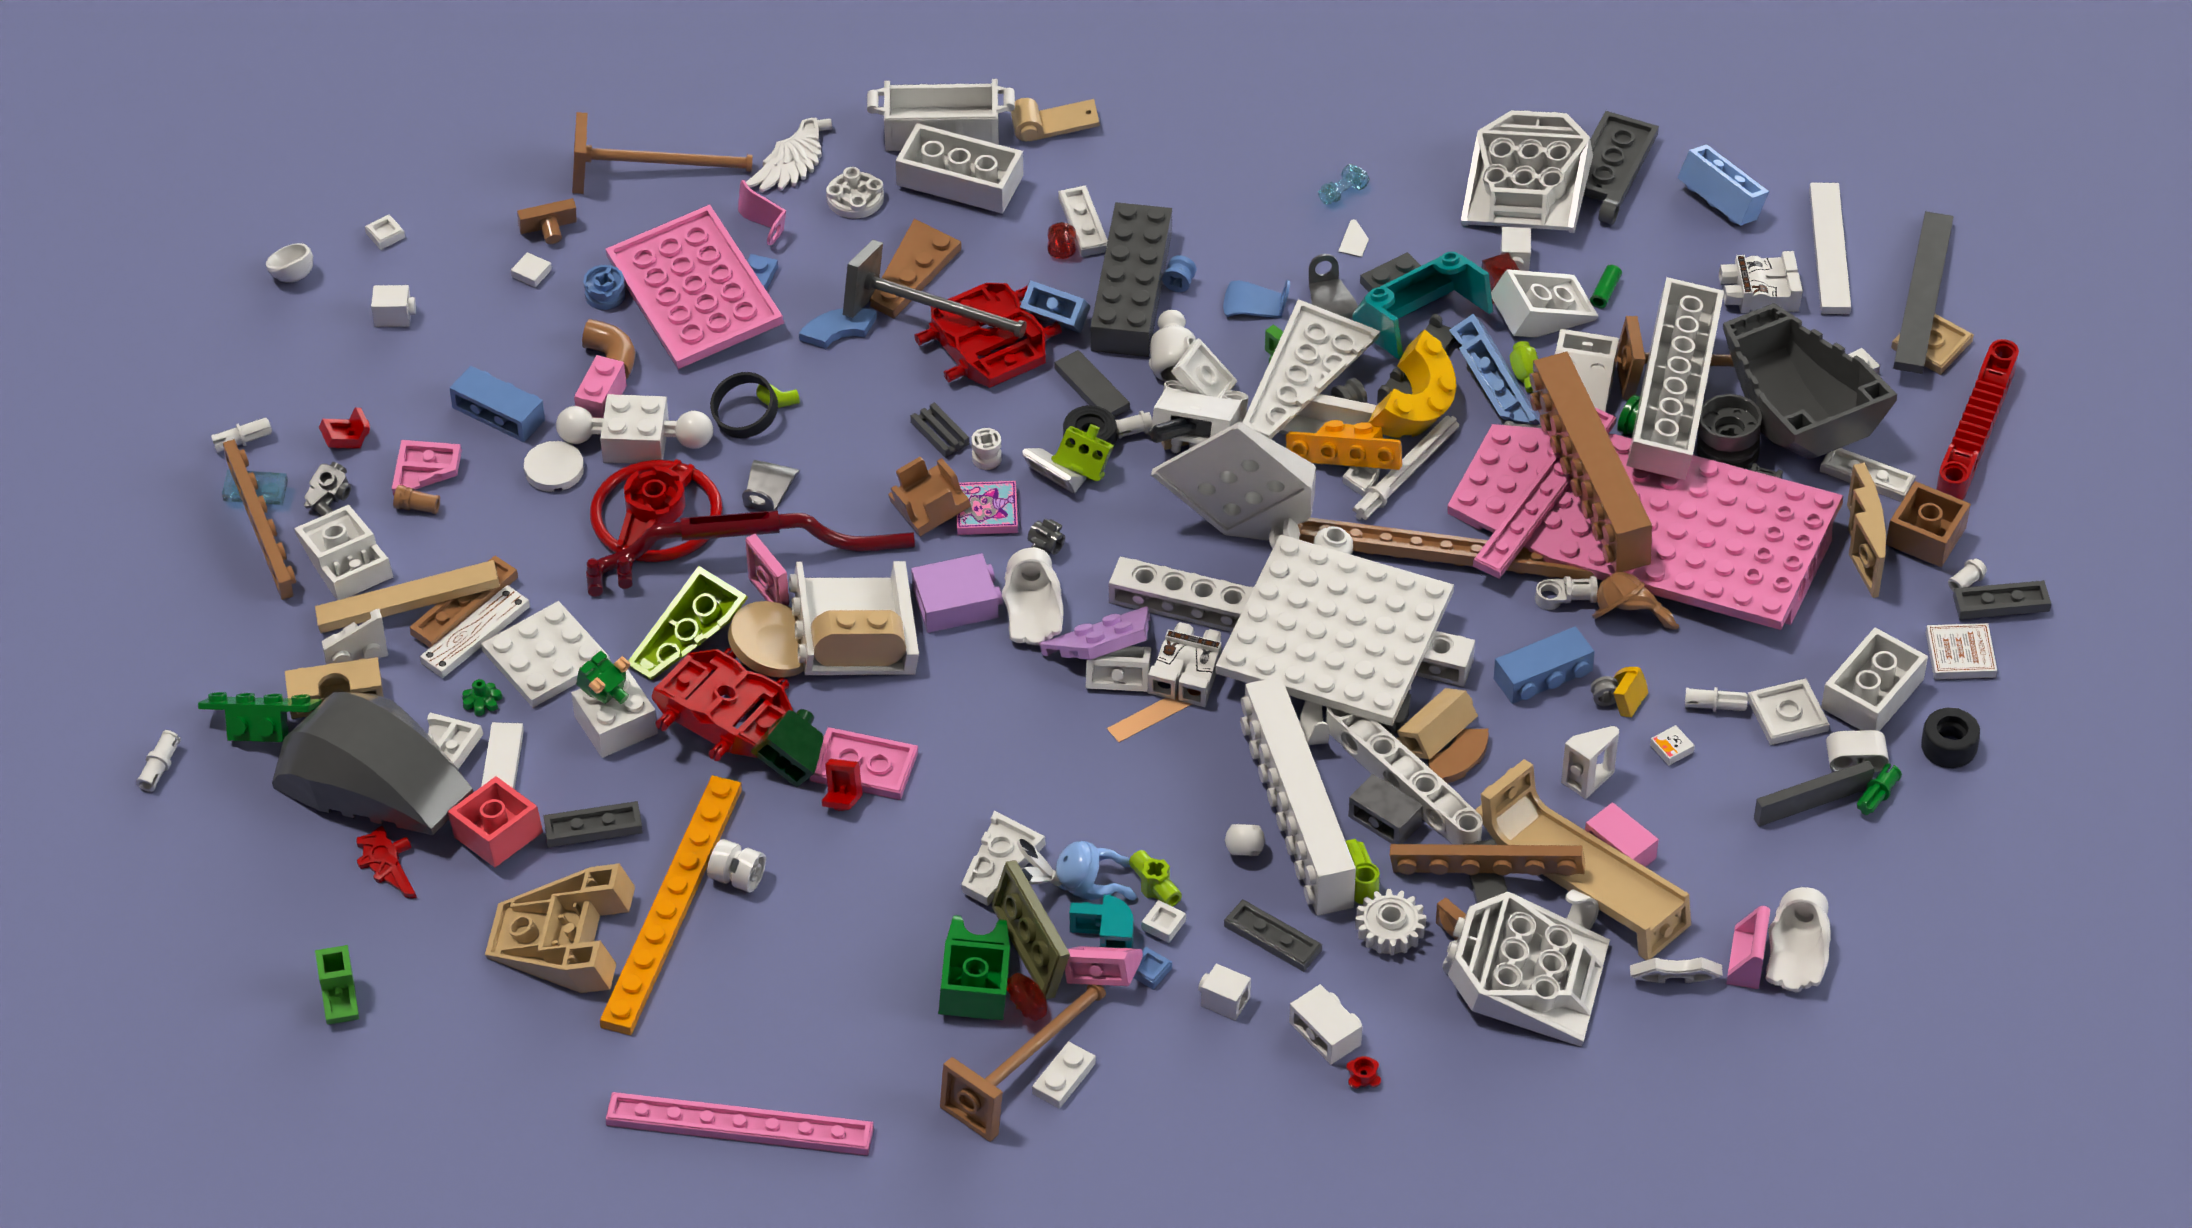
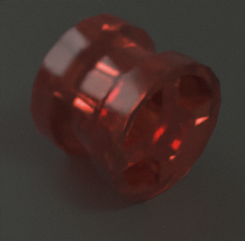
M1064 222L1051 225L1047 231L1049 240L1047 244L1048 253L1058 259H1066L1074 255L1076 251V229L1069 223Z

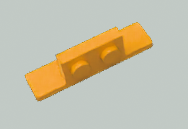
M1331 420L1326 422L1316 433L1289 431L1286 434V448L1311 463L1399 470L1402 467L1401 441L1383 439L1382 427L1372 426V424L1367 422L1351 425L1343 424L1340 420Z

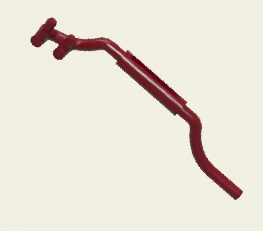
M778 510L680 518V522L653 525L636 542L624 550L598 560L594 558L589 559L586 570L588 594L594 597L600 596L603 593L602 575L614 569H617L618 586L622 589L632 587L633 562L647 552L657 540L663 538L682 537V541L750 536L753 534L780 533L779 529L803 528L815 538L836 548L849 551H875L914 548V532L851 536L827 528L811 515L805 513L778 514Z

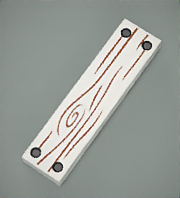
M505 586L420 656L421 664L443 679L481 648V643L498 634L530 607L529 600L510 586Z

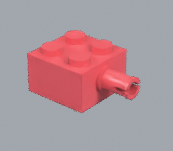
M497 776L448 811L454 838L494 868L543 833L538 807Z

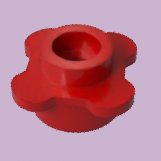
M1367 1056L1357 1057L1349 1061L1346 1066L1347 1071L1350 1072L1349 1085L1355 1089L1360 1086H1379L1381 1083V1077L1377 1074L1379 1063Z

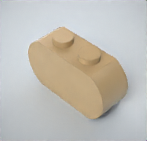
M828 610L818 615L811 624L814 657L824 666H889L899 661L906 652L902 619L891 610Z

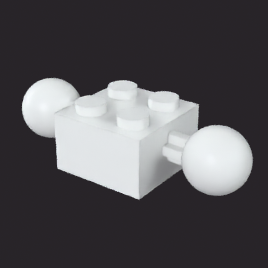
M607 394L604 418H593L585 408L571 406L564 409L556 421V429L559 436L570 444H580L587 441L592 434H601L602 459L605 463L634 464L648 460H663L666 437H677L683 446L690 449H698L705 446L713 435L711 420L707 415L699 411H688L681 415L677 421H669L667 397Z

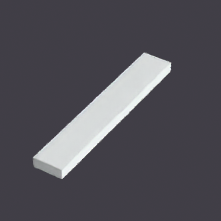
M1810 183L1809 193L1821 314H1850L1851 300L1839 183Z

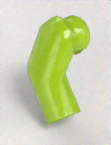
M759 384L756 389V395L760 401L769 406L770 392L766 387ZM771 385L777 396L778 408L800 403L797 389L781 392Z

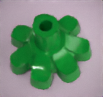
M478 679L472 683V689L463 691V708L469 710L474 707V714L482 716L485 713V708L490 711L497 710L498 705L496 701L501 700L503 695L496 688L495 684H486L484 680Z

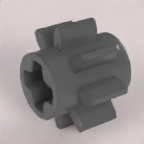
M1044 519L1043 523L1040 521L1035 522L1027 536L1028 541L1033 543L1031 548L1042 549L1048 555L1050 553L1053 555L1057 554L1065 542V535L1060 533L1062 525L1052 519Z

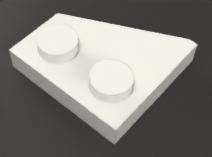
M380 609L371 611V619L357 626L353 622L341 632L333 634L322 641L326 665L388 656Z

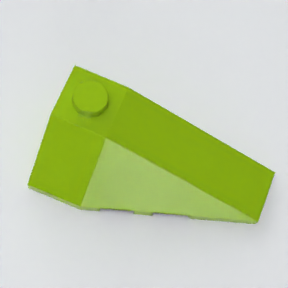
M698 566L628 660L630 667L652 681L730 623L736 612L748 599L747 595Z

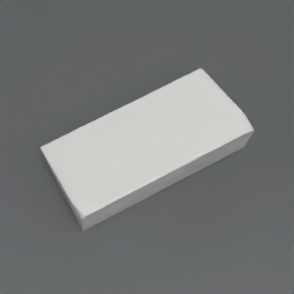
M1026 448L1022 451L1030 468L1071 493H1076L1087 478L1054 463L1051 459L1053 455L1044 449Z

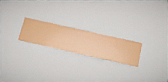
M1190 688L1187 690L1193 696L1201 695V691ZM1178 691L1175 700L1164 698L1107 729L1118 742H1121L1192 704L1179 701Z

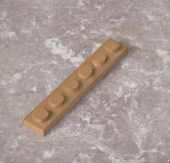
M235 439L223 442L225 460L281 600L293 597L292 584L296 583L292 567H286L283 560H286L287 557L282 543H276L274 539L277 536V531L273 520L266 519L265 513H268L264 497L262 495L257 497L255 490H258V484L254 473L247 472L246 467L249 466L245 450L238 449Z
M1390 845L1389 855L1393 872L1403 874L1434 873L1442 875L1446 873H1465L1475 875L1478 873H1496L1508 875L1510 873H1522L1530 875L1561 874L1565 876L1585 874V858L1582 845Z

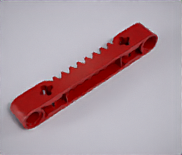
M1999 339L1990 345L1975 387H1973L1968 404H1966L1965 412L1962 414L1955 436H1953L1952 443H1950L1941 464L1936 490L1961 500L1965 498L2015 374L2019 349L2014 342Z

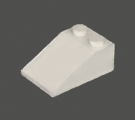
M1506 270L1491 292L1492 299L1513 336L1540 337L1560 331V329L1592 322L1598 318L1597 312L1575 275Z

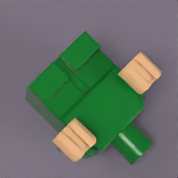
M599 651L590 661H587L579 668L576 685L587 695L606 704L614 698L622 704L629 697V694L623 690L626 681V670L630 667V662L621 656L613 664L604 652Z

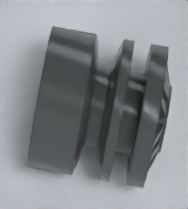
M1718 395L1707 400L1702 405L1698 425L1697 455L1747 470L1752 468L1753 463L1758 461L1760 452L1762 414L1759 407L1752 400L1741 395Z

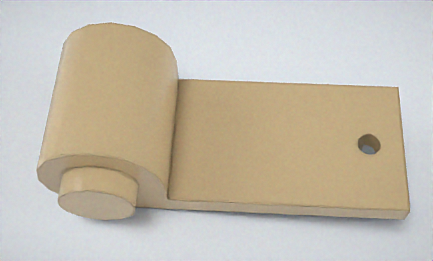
M1020 98L1015 101V109L1010 111L1015 135L1019 140L1025 142L1100 126L1094 99L1039 111L1035 100Z

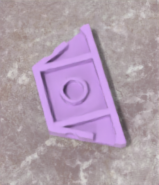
M1145 606L1122 615L1112 614L1105 616L1102 622L1093 625H1079L1074 628L1075 631L1039 643L1043 656H1048L1060 651L1061 657L1091 660L1146 641L1149 630L1148 621L1151 620L1149 609Z

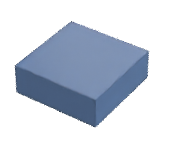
M1145 947L1142 950V961L1133 978L1154 990L1172 970V961Z

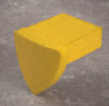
M1625 667L1614 675L1619 685L1613 695L1621 716L1632 718L1643 699L1648 695L1647 683L1639 667Z

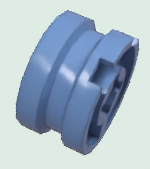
M599 265L588 270L584 275L585 298L591 307L599 310H609L621 305L625 300L624 276L617 267Z

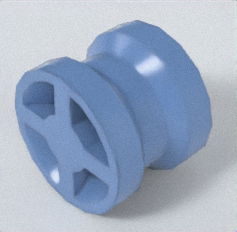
M1177 255L1172 257L1168 263V269L1165 270L1162 277L1164 285L1175 292L1187 291L1190 287L1191 279L1196 274L1197 268L1195 263L1185 256Z

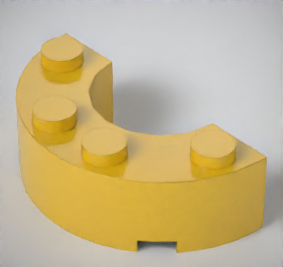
M1425 329L1406 347L1397 365L1407 376L1411 384L1412 394H1405L1394 388L1376 406L1368 421L1372 426L1382 427V434L1386 436L1400 438L1402 435H1412L1414 437L1423 433L1449 409L1454 400L1456 377L1453 365L1441 342Z

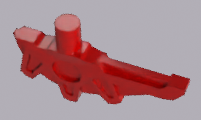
M380 826L371 834L357 837V846L363 848V856L357 859L358 867L360 869L370 867L375 873L373 877L376 882L386 881L399 889L406 898H417L398 861V854L412 848L408 838L404 837L392 843L388 839L383 826Z

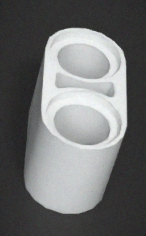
M1838 731L1830 734L1826 739L1830 769L1834 772L1865 761H1870L1874 767V772L1882 771L1886 764H1889L1885 735L1880 731Z

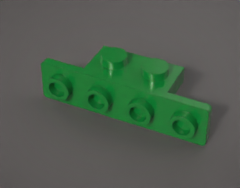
M214 692L208 694L207 699L198 702V709L225 710L228 741L283 742L284 738L288 735L287 712H310L316 709L322 703V700L311 699L308 694L283 698L282 694L274 693L264 695V698H255L254 693H240L236 697H227L226 692Z

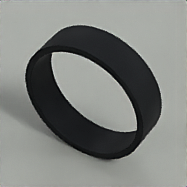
M740 372L727 377L715 388L710 401V409L713 418L724 433L735 438H750L765 431L774 421L778 411V400L771 385L764 377L752 372ZM745 383H756L769 390V406L764 415L755 423L745 427H731L719 420V405L723 397L734 387Z

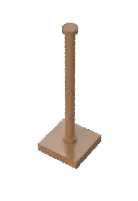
M576 112L572 193L584 194L585 162H591V159L745 168L747 172H752L753 155L747 154L746 157L592 148V145H586L588 113Z
M1638 316L1625 317L1618 344L1616 367L1623 400H1629L1631 396L1636 395L1644 364H1647L1649 352H1644ZM1712 354L1710 366L1734 367L1731 355Z
M1088 985L1086 992L985 1079L955 1058L951 1057L943 1064L940 1108L991 1142L999 1135L1003 1091L996 1086L1095 1000L1100 1001L1106 995L1104 987L1102 985Z

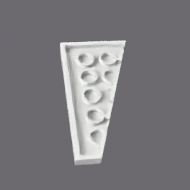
M1298 299L1242 423L1272 439L1379 338L1381 331Z

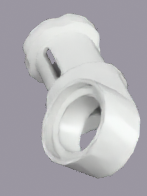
M1564 576V579L1543 580L1536 587L1535 602L1540 608L1545 610H1554L1561 603H1571V600H1590L1591 603H1596L1598 591L1597 577L1590 576L1589 579H1571L1570 576ZM1552 591L1557 597L1548 599L1543 597L1541 593Z

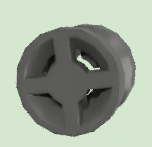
M1356 378L1347 380L1343 386L1337 385L1331 389V396L1367 403L1365 388Z

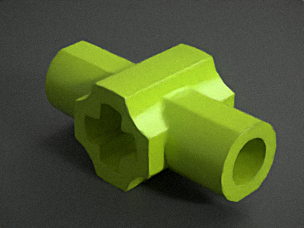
M1139 850L1130 857L1129 865L1141 878V892L1146 898H1156L1172 907L1181 900L1182 893L1170 880V866L1164 859L1157 860L1151 858L1144 850Z

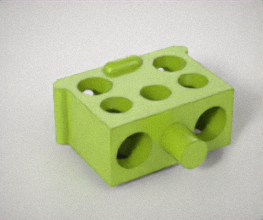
M1090 424L1087 433L1070 426L1065 431L1057 453L1051 459L1054 463L1094 481H1100L1105 476L1103 471L1114 445L1096 437L1100 429L1096 425ZM1070 438L1074 439L1075 445L1070 442ZM1083 444L1089 447V451L1084 449ZM1097 450L1102 452L1103 457L1097 454Z

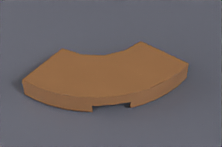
M1488 728L1463 729L1449 748L1436 753L1431 759H1428V767L1447 784L1465 777L1469 770L1482 761L1486 753L1489 736Z

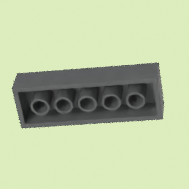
M1115 202L1090 327L1091 351L1149 357L1150 341L1154 332L1163 284L1162 277L1166 268L1172 236V208Z

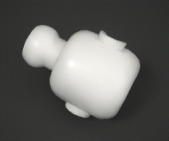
M1167 310L1159 316V330L1153 334L1150 341L1151 358L1149 359V366L1154 375L1164 382L1179 381L1171 371L1190 344L1196 340L1194 334L1189 329L1184 328L1186 324L1185 317L1177 310Z

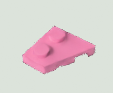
M401 440L392 485L393 495L398 485H404L416 490L457 476L462 453L461 445Z

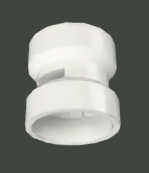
M982 428L972 435V462L979 469H994L1002 461L1000 449L1001 436L995 429Z

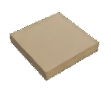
M1934 314L1924 366L1941 375L1973 342L1974 334ZM1900 334L1892 341L1891 348L1897 351Z

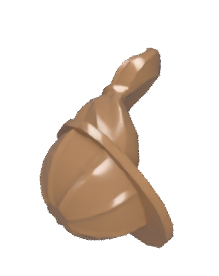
M1617 572L1601 582L1597 591V602L1600 609L1592 614L1594 619L1614 608L1623 610L1648 609L1665 628L1671 630L1679 628L1672 613L1663 607L1654 595L1644 587L1645 583L1641 582L1634 575L1626 572Z

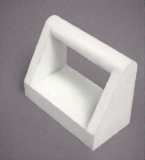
M1129 646L1087 660L1086 688L1148 692L1151 647Z
M1610 726L1572 736L1565 743L1561 783L1584 799H1587L1615 772L1619 729L1615 726ZM1604 751L1603 763L1597 764V757Z

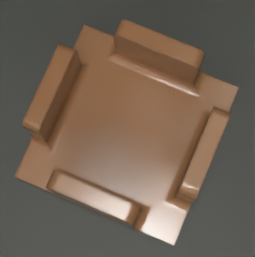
M918 457L899 468L896 474L900 487L893 486L891 488L892 492L888 494L890 502L920 537L971 507L969 498L960 488L957 475L943 458L937 460L938 465L927 470L922 457Z

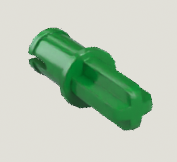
M1886 764L1879 775L1868 782L1866 792L1857 802V809L1861 810L1863 815L1873 813L1882 801L1890 797V790L1902 777L1900 769L1895 765L1891 768V764Z

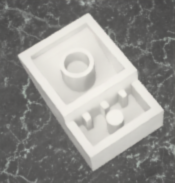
M350 505L294 528L310 561L337 600L348 598L393 578L389 558L376 544L372 531Z

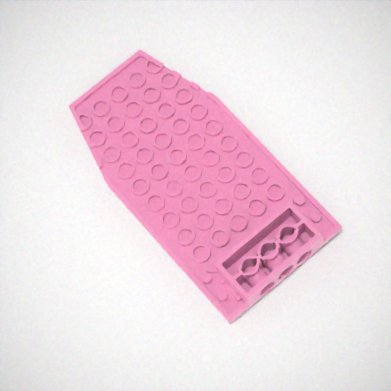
M1492 424L1447 505L1448 514L1479 530L1485 528L1494 533L1554 454L1550 444L1549 432H1544L1542 428ZM1608 434L1652 524L1651 564L1625 572L1634 575L1641 582H1644V587L1656 596L1779 630L1782 629L1784 623L1791 625L1832 542L1833 522L1843 504V495L1695 455L1692 456L1686 480L1628 467L1626 464L1632 438ZM1570 482V486L1561 494L1555 506L1547 513L1543 522L1524 547L1532 553L1535 552L1542 555L1545 562L1570 565L1591 571L1597 579L1603 581L1616 572L1611 563H1606L1602 552L1603 545L1600 540H1595L1592 533V522L1590 518L1585 519L1581 508L1582 501L1579 496H1574Z

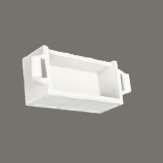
M992 79L991 84L890 85V81H884V88L870 90L867 93V111L871 114L884 115L885 151H901L917 123L999 145L998 114L1015 109L1014 89L998 86V79ZM998 94H1003L1004 106H998ZM879 96H884V107H878Z

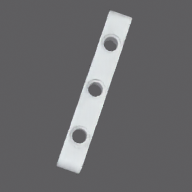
M1327 707L1326 723L1329 726V734L1371 774L1390 782L1396 789L1407 796L1417 799L1423 805L1422 819L1429 826L1442 834L1453 845L1481 841L1483 825L1481 815L1381 724Z

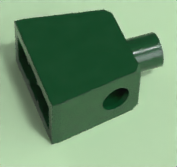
M800 709L795 713L788 710L770 726L752 748L751 753L794 786L798 787L815 773L824 736L812 726L814 716L810 711Z

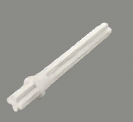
M1445 416L1402 459V467L1399 470L1392 469L1375 487H1369L1366 490V495L1352 509L1357 513L1355 517L1359 520L1361 518L1366 520L1378 508L1384 507L1387 504V499L1459 428L1457 419L1454 416Z

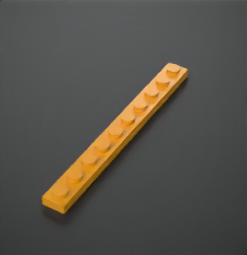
M711 775L600 1018L601 1028L632 1035L708 867L712 851L719 842L741 794V782Z

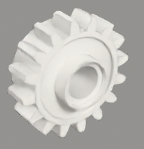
M1387 889L1385 896H1381L1378 891H1375L1374 900L1365 897L1363 899V906L1357 907L1355 929L1358 930L1359 940L1364 939L1366 947H1371L1379 954L1394 955L1401 952L1407 953L1411 946H1418V938H1424L1426 915H1423V905L1415 906L1416 898L1414 896L1405 899L1404 891H1400L1397 896L1392 895L1391 889Z

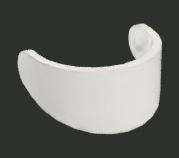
M1305 701L1299 723L1308 745L1328 743L1329 726L1326 722H1323L1322 705Z
M1574 889L1570 890L1565 898L1572 904L1567 919L1590 930L1597 919L1599 904L1595 899Z

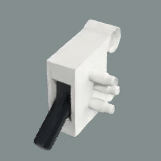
M1166 381L1163 393L1154 406L1152 427L1148 433L1155 443L1171 439V451L1173 453L1181 451L1183 441L1189 442L1190 449L1235 423H1242L1247 413L1248 395L1240 391H1225L1222 393V398L1190 393L1180 381Z

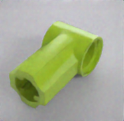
M1356 838L1347 840L1345 842L1356 868L1354 901L1363 904L1365 897L1374 900V892H1379L1380 872L1378 867L1372 863L1363 842L1357 841Z

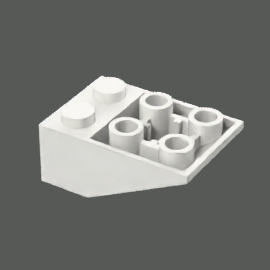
M1560 329L1555 354L1568 351L1594 407L1606 412L1617 362L1619 338Z

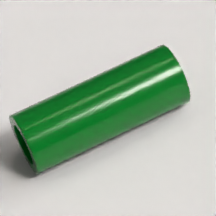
M1608 265L1605 268L1590 298V302L1594 307L1600 309L1606 307L1622 275V270L1618 266Z

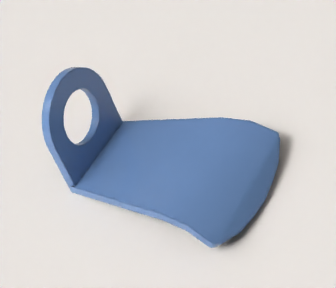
M1286 280L1282 293L1245 281H1231L1224 297L1223 307L1225 315L1229 317L1245 314L1281 318L1289 294L1290 280Z

